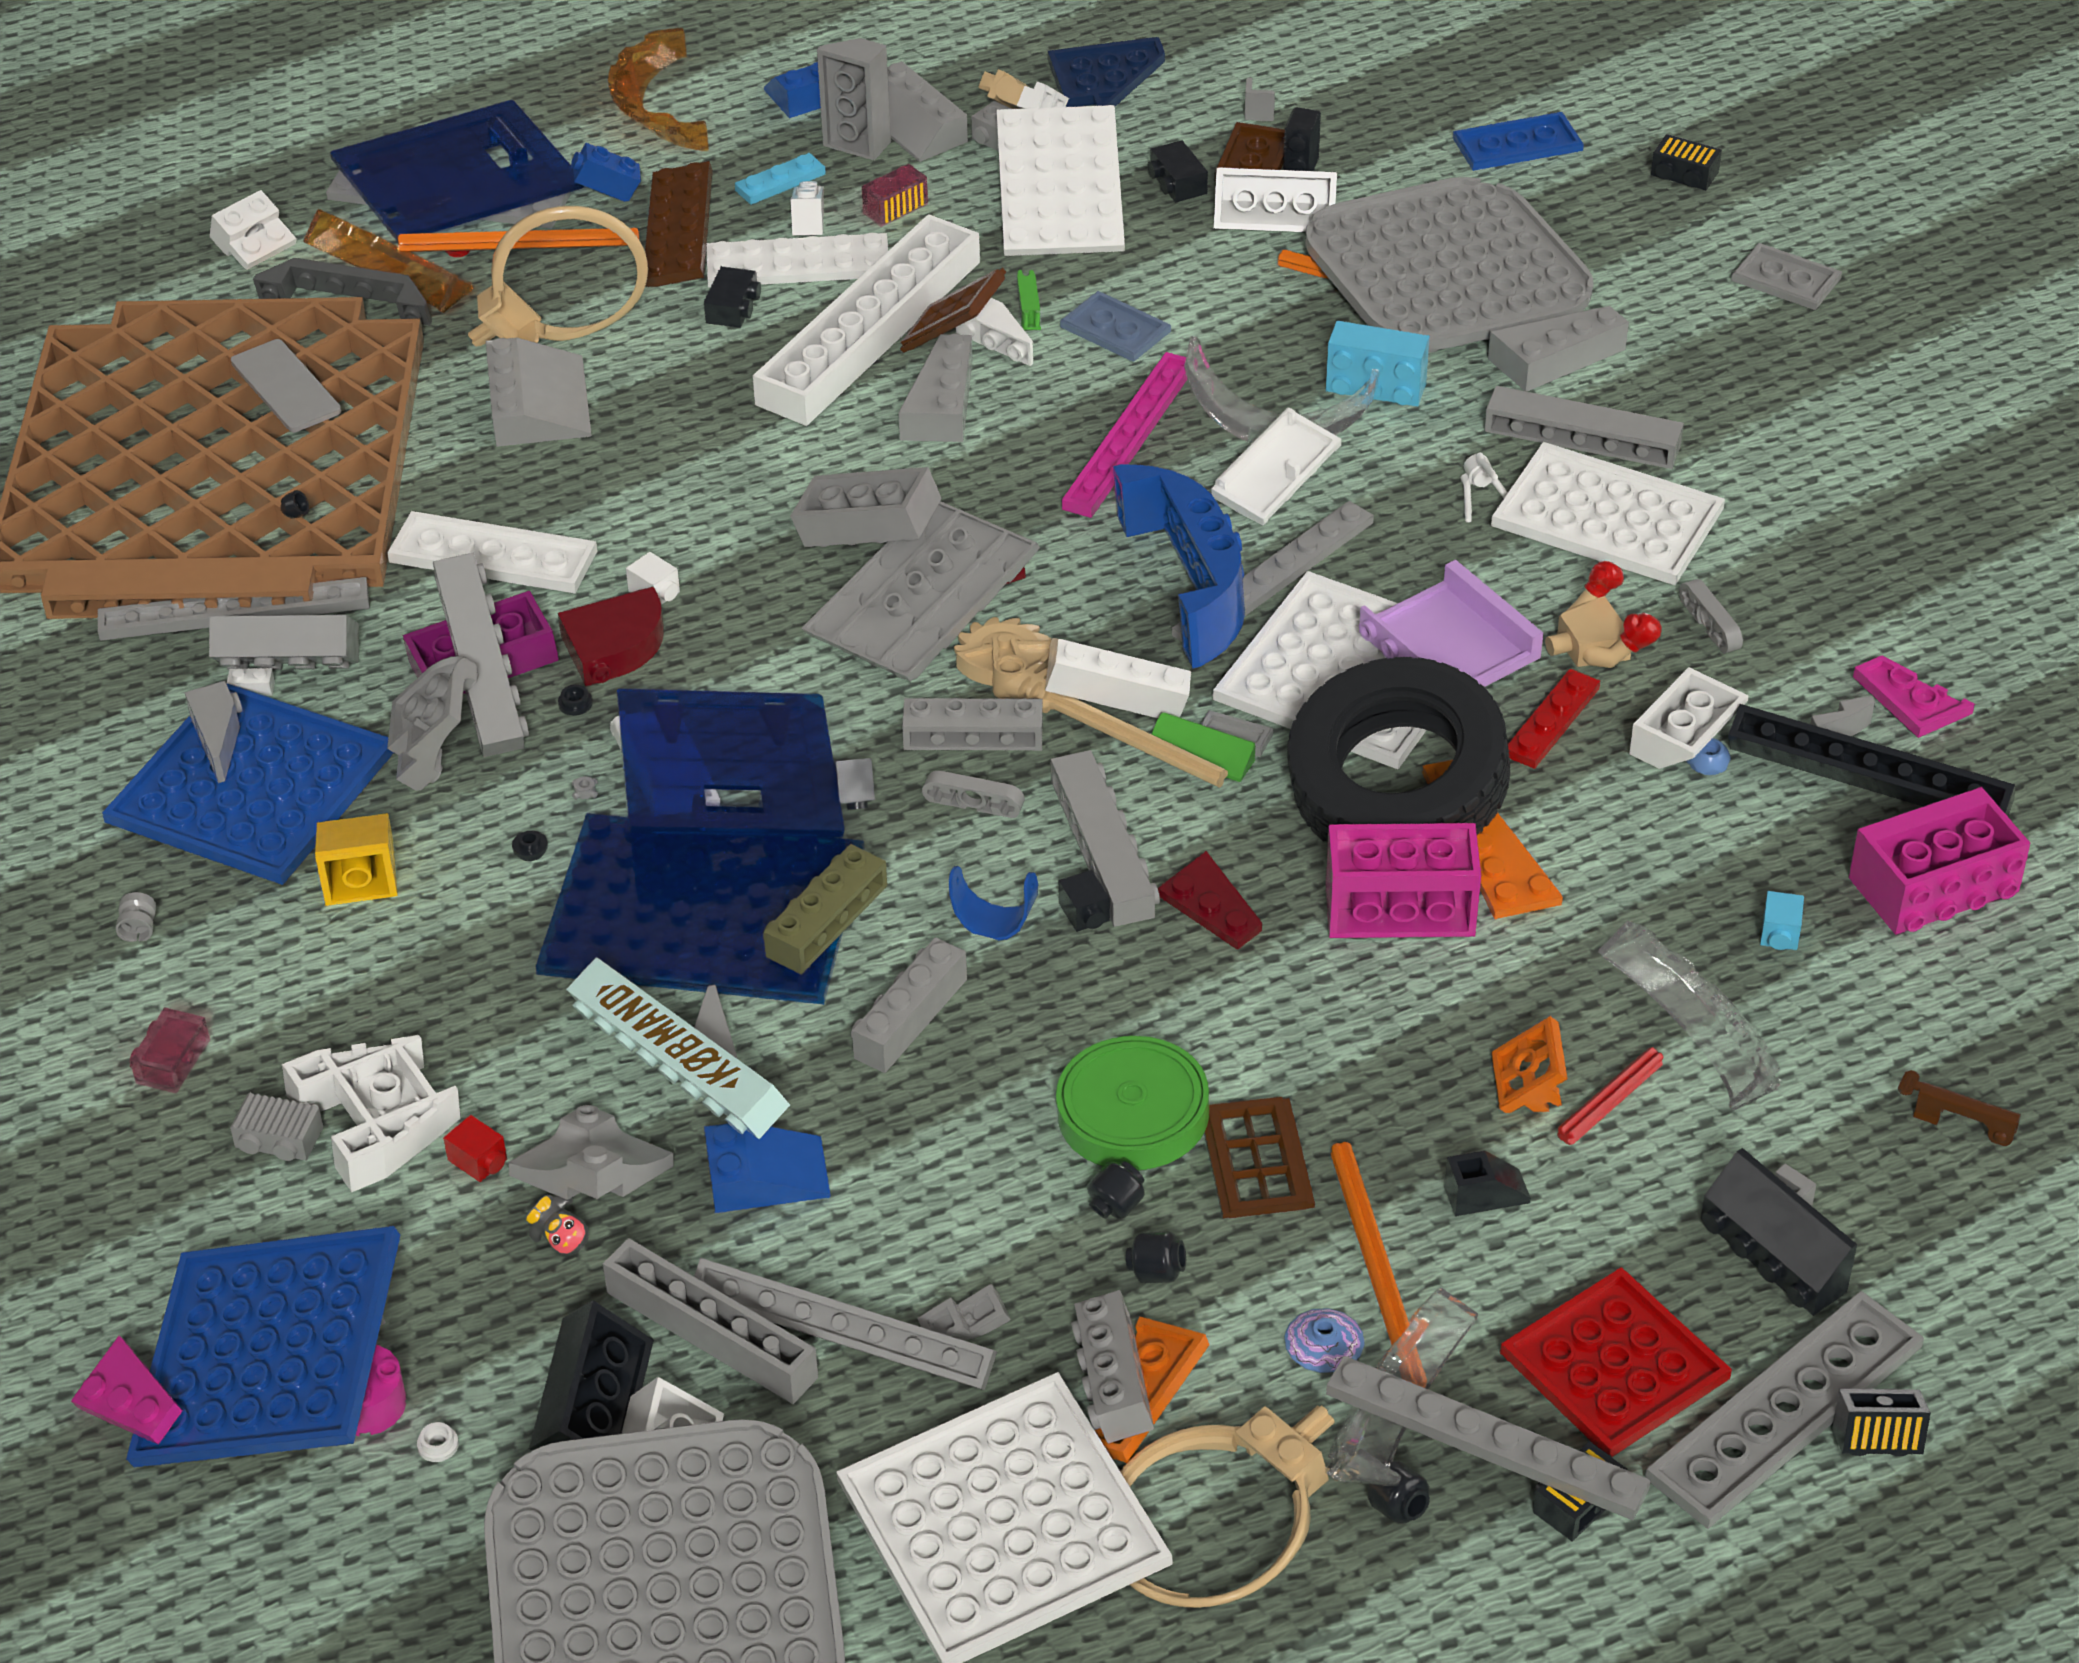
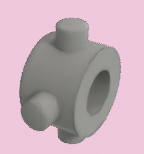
M587 776L574 779L572 785L575 792L572 794V797L575 800L578 798H596L598 792H596L595 785L598 781Z

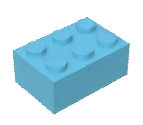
M1336 321L1328 342L1326 391L1340 395L1364 397L1370 400L1394 402L1400 405L1419 406L1427 380L1430 336Z

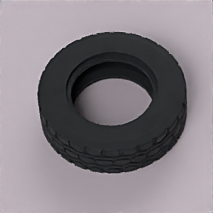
M1419 657L1383 658L1346 669L1345 672L1339 673L1326 681L1323 686H1320L1308 698L1307 702H1304L1296 715V720L1292 723L1289 740L1287 741L1288 767L1297 808L1307 826H1311V831L1323 842H1328L1329 825L1475 823L1476 834L1478 835L1498 813L1497 809L1501 808L1509 788L1510 759L1503 714L1497 702L1493 700V696L1482 684H1478L1476 679L1464 671H1459L1456 667L1443 662L1439 663L1436 660ZM1416 727L1431 731L1444 738L1456 751L1452 763L1439 778L1422 788L1409 792L1382 793L1369 790L1355 783L1342 770L1348 754L1358 743L1376 732L1389 728Z

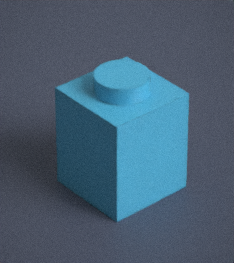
M1767 891L1760 945L1770 946L1777 950H1797L1802 925L1803 895Z

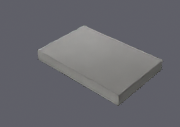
M1758 243L1734 271L1731 281L1816 310L1839 282L1842 272Z

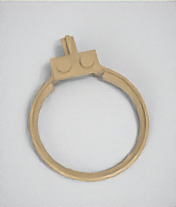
M557 206L537 211L523 218L505 233L495 249L491 266L492 286L477 295L478 318L483 323L468 332V336L472 339V344L476 347L482 346L486 341L491 340L495 336L506 339L520 338L538 343L539 338L565 341L595 333L612 325L634 307L646 286L648 263L641 242L635 233L622 221L606 212L589 207ZM566 219L585 220L610 229L624 240L636 261L637 280L632 295L618 312L600 322L581 327H557L539 322L541 317L503 281L506 260L515 243L528 231L542 224Z
M1317 1405L1295 1426L1290 1427L1269 1408L1264 1406L1242 1426L1202 1425L1182 1429L1155 1440L1135 1454L1120 1471L1129 1487L1148 1467L1171 1454L1188 1450L1236 1452L1239 1445L1246 1448L1247 1453L1251 1456L1258 1453L1291 1482L1295 1481L1297 1490L1292 1494L1294 1522L1287 1545L1275 1563L1249 1584L1225 1594L1209 1597H1190L1189 1594L1166 1590L1154 1585L1145 1578L1130 1584V1586L1141 1594L1161 1603L1187 1608H1202L1222 1605L1241 1599L1273 1580L1294 1558L1307 1536L1311 1520L1308 1498L1329 1480L1322 1452L1311 1444L1335 1423L1334 1418L1328 1414L1327 1409L1322 1405L1320 1407Z

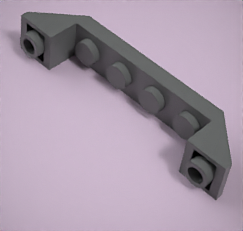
M292 258L256 274L253 278L259 299L291 298L297 287L306 290L396 303L400 319H420L421 324L429 326L432 323L427 302L409 275Z

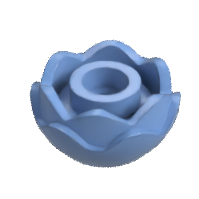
M1712 738L1693 759L1686 762L1698 773L1716 775L1727 769L1731 757L1727 747L1719 740Z

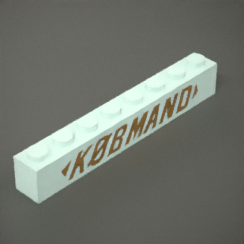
M596 957L566 989L576 1000L572 1006L584 1018L589 1020L594 1016L593 1022L609 1036L615 1032L616 1035L614 1037L630 1052L637 1048L636 1054L652 1068L658 1064L660 1066L658 1068L660 1073L671 1083L675 1084L680 1080L682 1082L680 1087L694 1100L697 1101L700 1097H703L705 1100L702 1103L717 1117H720L723 1113L727 1115L725 1120L740 1134L747 1130L760 1139L790 1106L773 1084Z

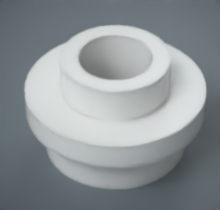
M441 1422L431 1423L424 1427L417 1440L420 1456L430 1462H442L451 1458L459 1446L456 1432L447 1424ZM435 1442H444L441 1445L432 1446Z

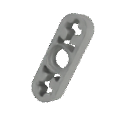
M1695 579L1682 583L1679 588L1681 602L1695 620L1706 627L1707 630L1705 632L1719 650L1726 654L1741 649L1743 638L1739 626L1704 582L1700 579Z
M945 771L931 772L922 788L923 796L929 802L964 809L967 807L976 808L978 812L1008 818H1016L1025 801L1023 792L1016 786ZM965 791H973L979 794L981 799L971 798Z

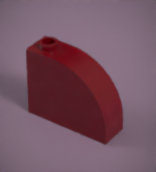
M654 586L558 613L561 638L585 686L605 683L609 679L626 675L640 668L656 654L663 641L662 608L660 598Z

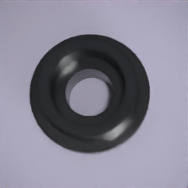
M581 685L565 687L558 698L560 711L571 716L586 713L593 704L591 694Z
M538 831L522 832L512 841L513 853L524 861L538 860L548 849L546 836Z

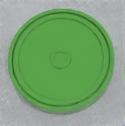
M1123 1036L1101 1041L1076 1055L1067 1064L1058 1080L1056 1102L1060 1131L1066 1142L1075 1152L1100 1166H1104L1109 1162L1120 1163L1121 1161H1126L1137 1170H1147L1166 1165L1188 1153L1199 1142L1208 1125L1209 1087L1202 1067L1187 1051L1162 1039L1146 1036Z

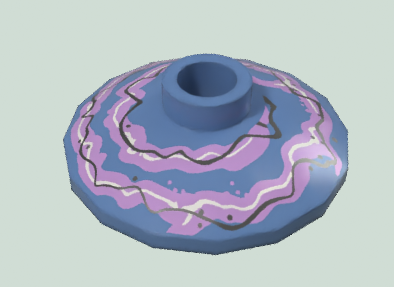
M1329 1308L1312 1309L1299 1314L1289 1323L1284 1335L1286 1350L1291 1358L1305 1369L1319 1373L1334 1372L1343 1356L1357 1360L1361 1356L1364 1347L1363 1331L1357 1322L1345 1313ZM1327 1331L1330 1334H1321L1320 1332Z

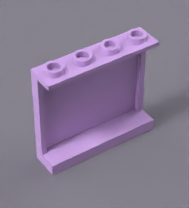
M1457 560L1445 565L1444 581L1378 614H1374L1365 605L1360 609L1359 633L1365 640L1370 641L1387 659L1394 657H1419L1436 660L1439 663L1443 662L1458 668L1461 672L1464 671L1476 679L1479 685L1482 684L1484 687L1541 658L1543 632Z

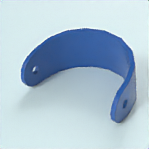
M954 866L949 876V894L954 913L962 925L971 933L999 941L1007 940L1020 931L1038 896L1037 876L1034 872H1029L1026 875L1024 882L1025 904L1015 907H1003L979 898L969 889L963 877L962 869L959 866Z

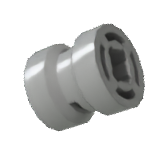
M132 892L121 898L119 917L116 922V933L121 939L127 942L137 941L138 933H140L138 941L150 939L153 932V918L156 912V902L152 897L141 892Z

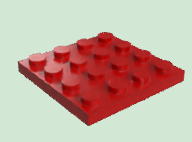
M1622 1267L1501 1343L1500 1354L1594 1445L1611 1457L1730 1380L1732 1369Z

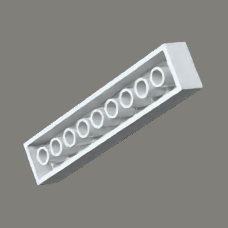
M928 214L753 375L755 405L808 426L916 323L930 304L943 298L980 263L979 233Z

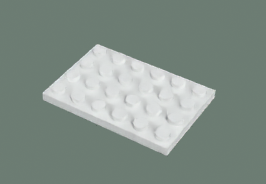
M1114 105L997 110L1004 256L1125 251Z
M1543 442L1492 515L1491 526L1597 561H1610L1622 569L1676 585L1723 511L1725 499Z

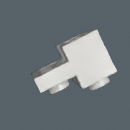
M262 190L212 215L210 238L227 256L232 254L247 270L295 245L297 240L278 218V208Z

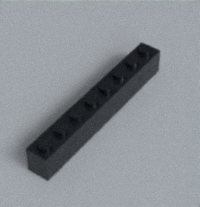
M1739 704L1728 734L1730 749L1923 807L1982 787L2001 810L2009 816L2015 798V784L1743 704Z

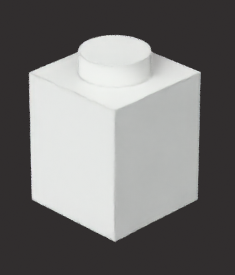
M648 552L626 568L629 592L654 586L661 605L666 601H672L680 592L678 569L651 552Z

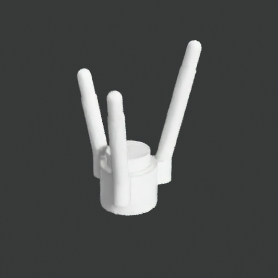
M1481 452L1470 456L1465 461L1464 469L1466 473L1461 476L1464 489V514L1466 522L1472 521L1471 484L1485 487L1492 483L1503 499L1508 494L1507 490L1498 480V475L1493 470L1488 458Z

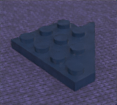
M1159 37L1050 50L1048 51V62L1059 93L1069 98L1066 107L1087 105H1114L1115 107L1165 62V51Z

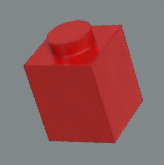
M472 1115L468 1116L443 1137L447 1160L479 1182L484 1180L489 1174L499 1172L507 1160L504 1137Z

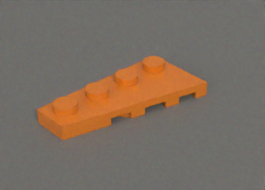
M1139 1316L1135 1326L1137 1330L1135 1338L1153 1424H1155L1209 1347V1342L1206 1334ZM1102 1429L1095 1430L1111 1458L1128 1463L1149 1433V1431L1107 1444Z

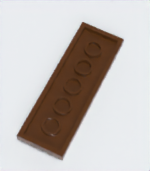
M710 161L693 162L686 166L663 168L653 172L645 245L648 263V277L645 287H658L704 278L713 172Z

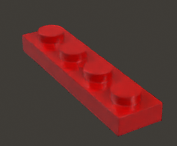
M1570 668L1508 743L1509 758L1535 769L1600 689L1601 681Z

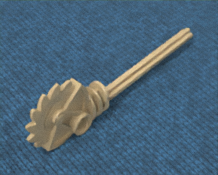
M993 617L984 626L978 622H973L970 625V633H959L958 640L961 645L954 646V652L957 654L956 668L973 681L993 686V693L997 698L1042 699L1043 713H1048L1050 710L1055 709L1219 788L1223 785L1224 779L1228 775V771L1082 701L1045 691L1051 638L1038 633L1040 631L1039 626L1020 624L1019 618L999 622V618Z

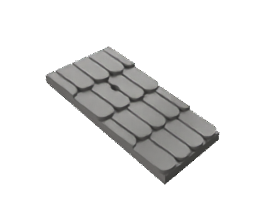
M940 501L919 539L913 541H888L801 629L806 634L911 682L920 676L942 649L946 650L977 612L984 610L1003 586L1016 577L1040 549V546L1037 542Z

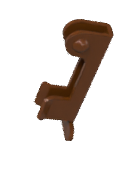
M1910 1070L1905 1072L1898 1086L1900 1094L1906 1096L1911 1095L1914 1090L1919 1091L1913 1117L1937 1125L1941 1112L1943 1113L1944 1110L1984 1123L1988 1128V1137L1991 1142L2002 1146H2008L2012 1143L2018 1129L2021 1114L1926 1082H1920V1076L1916 1071Z

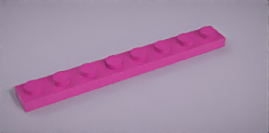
M1165 352L1063 497L1062 510L1089 518L1093 517L1114 486L1113 466L1129 464L1194 371L1195 359Z

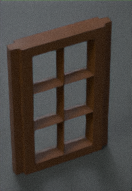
M1003 267L996 269L930 304L901 341L902 346L900 350L903 353L913 350L940 336V334H944L977 317L1005 280V269Z
M1273 1097L1209 1105V1121L1204 1136L1223 1219L1315 1208V1201L1290 1098ZM1272 1114L1276 1135L1256 1137L1251 1116ZM1244 1118L1248 1138L1227 1140L1223 1120ZM1279 1144L1283 1165L1263 1168L1258 1146ZM1250 1147L1255 1169L1234 1171L1229 1149ZM1286 1174L1291 1196L1270 1198L1265 1177ZM1257 1178L1262 1199L1241 1201L1236 1180Z

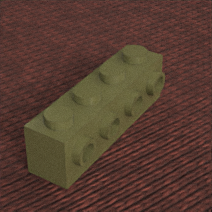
M852 844L840 855H836L830 865L819 876L814 877L809 886L797 898L790 901L786 910L776 920L768 923L763 934L766 957L802 974L887 887L886 861Z

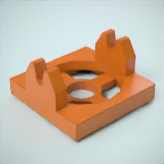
M1549 1016L1491 1052L1499 1109L1505 1113H1512L1524 1105L1533 1112H1550L1547 1102L1558 1107L1562 1105L1559 1088L1556 1086L1568 1078L1559 1022ZM1549 1058L1550 1064L1546 1073L1536 1079L1535 1072L1540 1062ZM1523 1060L1531 1062L1526 1070L1520 1071V1065ZM1519 1076L1523 1079L1524 1087L1514 1090L1510 1085V1081Z

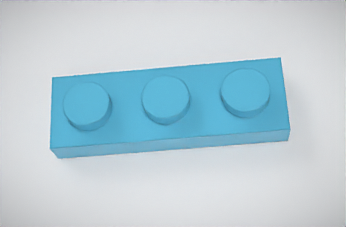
M807 153L736 182L735 191L752 205L800 185V182L810 181L825 175V166L812 154Z

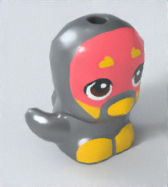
M545 1195L536 1203L525 1218L530 1225L529 1235L531 1239L539 1242L541 1234H543L550 1246L561 1255L578 1253L587 1243L589 1231L588 1226L582 1219L564 1209L566 1205L572 1204V1198L566 1200L560 1196Z

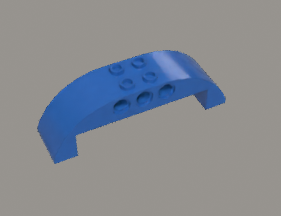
M1130 464L1113 466L1117 517L1126 537L1165 529L1196 589L1195 591L1178 594L1183 650L1192 668L1201 667L1225 651L1236 639L1243 626L1245 617L1244 570L1241 562L1242 543L1238 532L1232 531V524L1228 513L1223 514L1212 494L1193 479L1172 470L1154 466Z

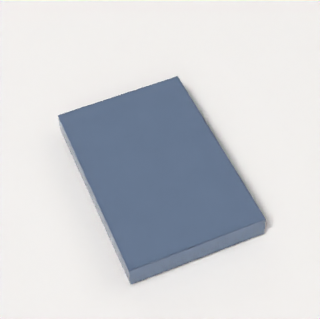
M1100 291L1094 293L1060 320L1061 328L1132 362L1136 361L1171 332L1170 324Z

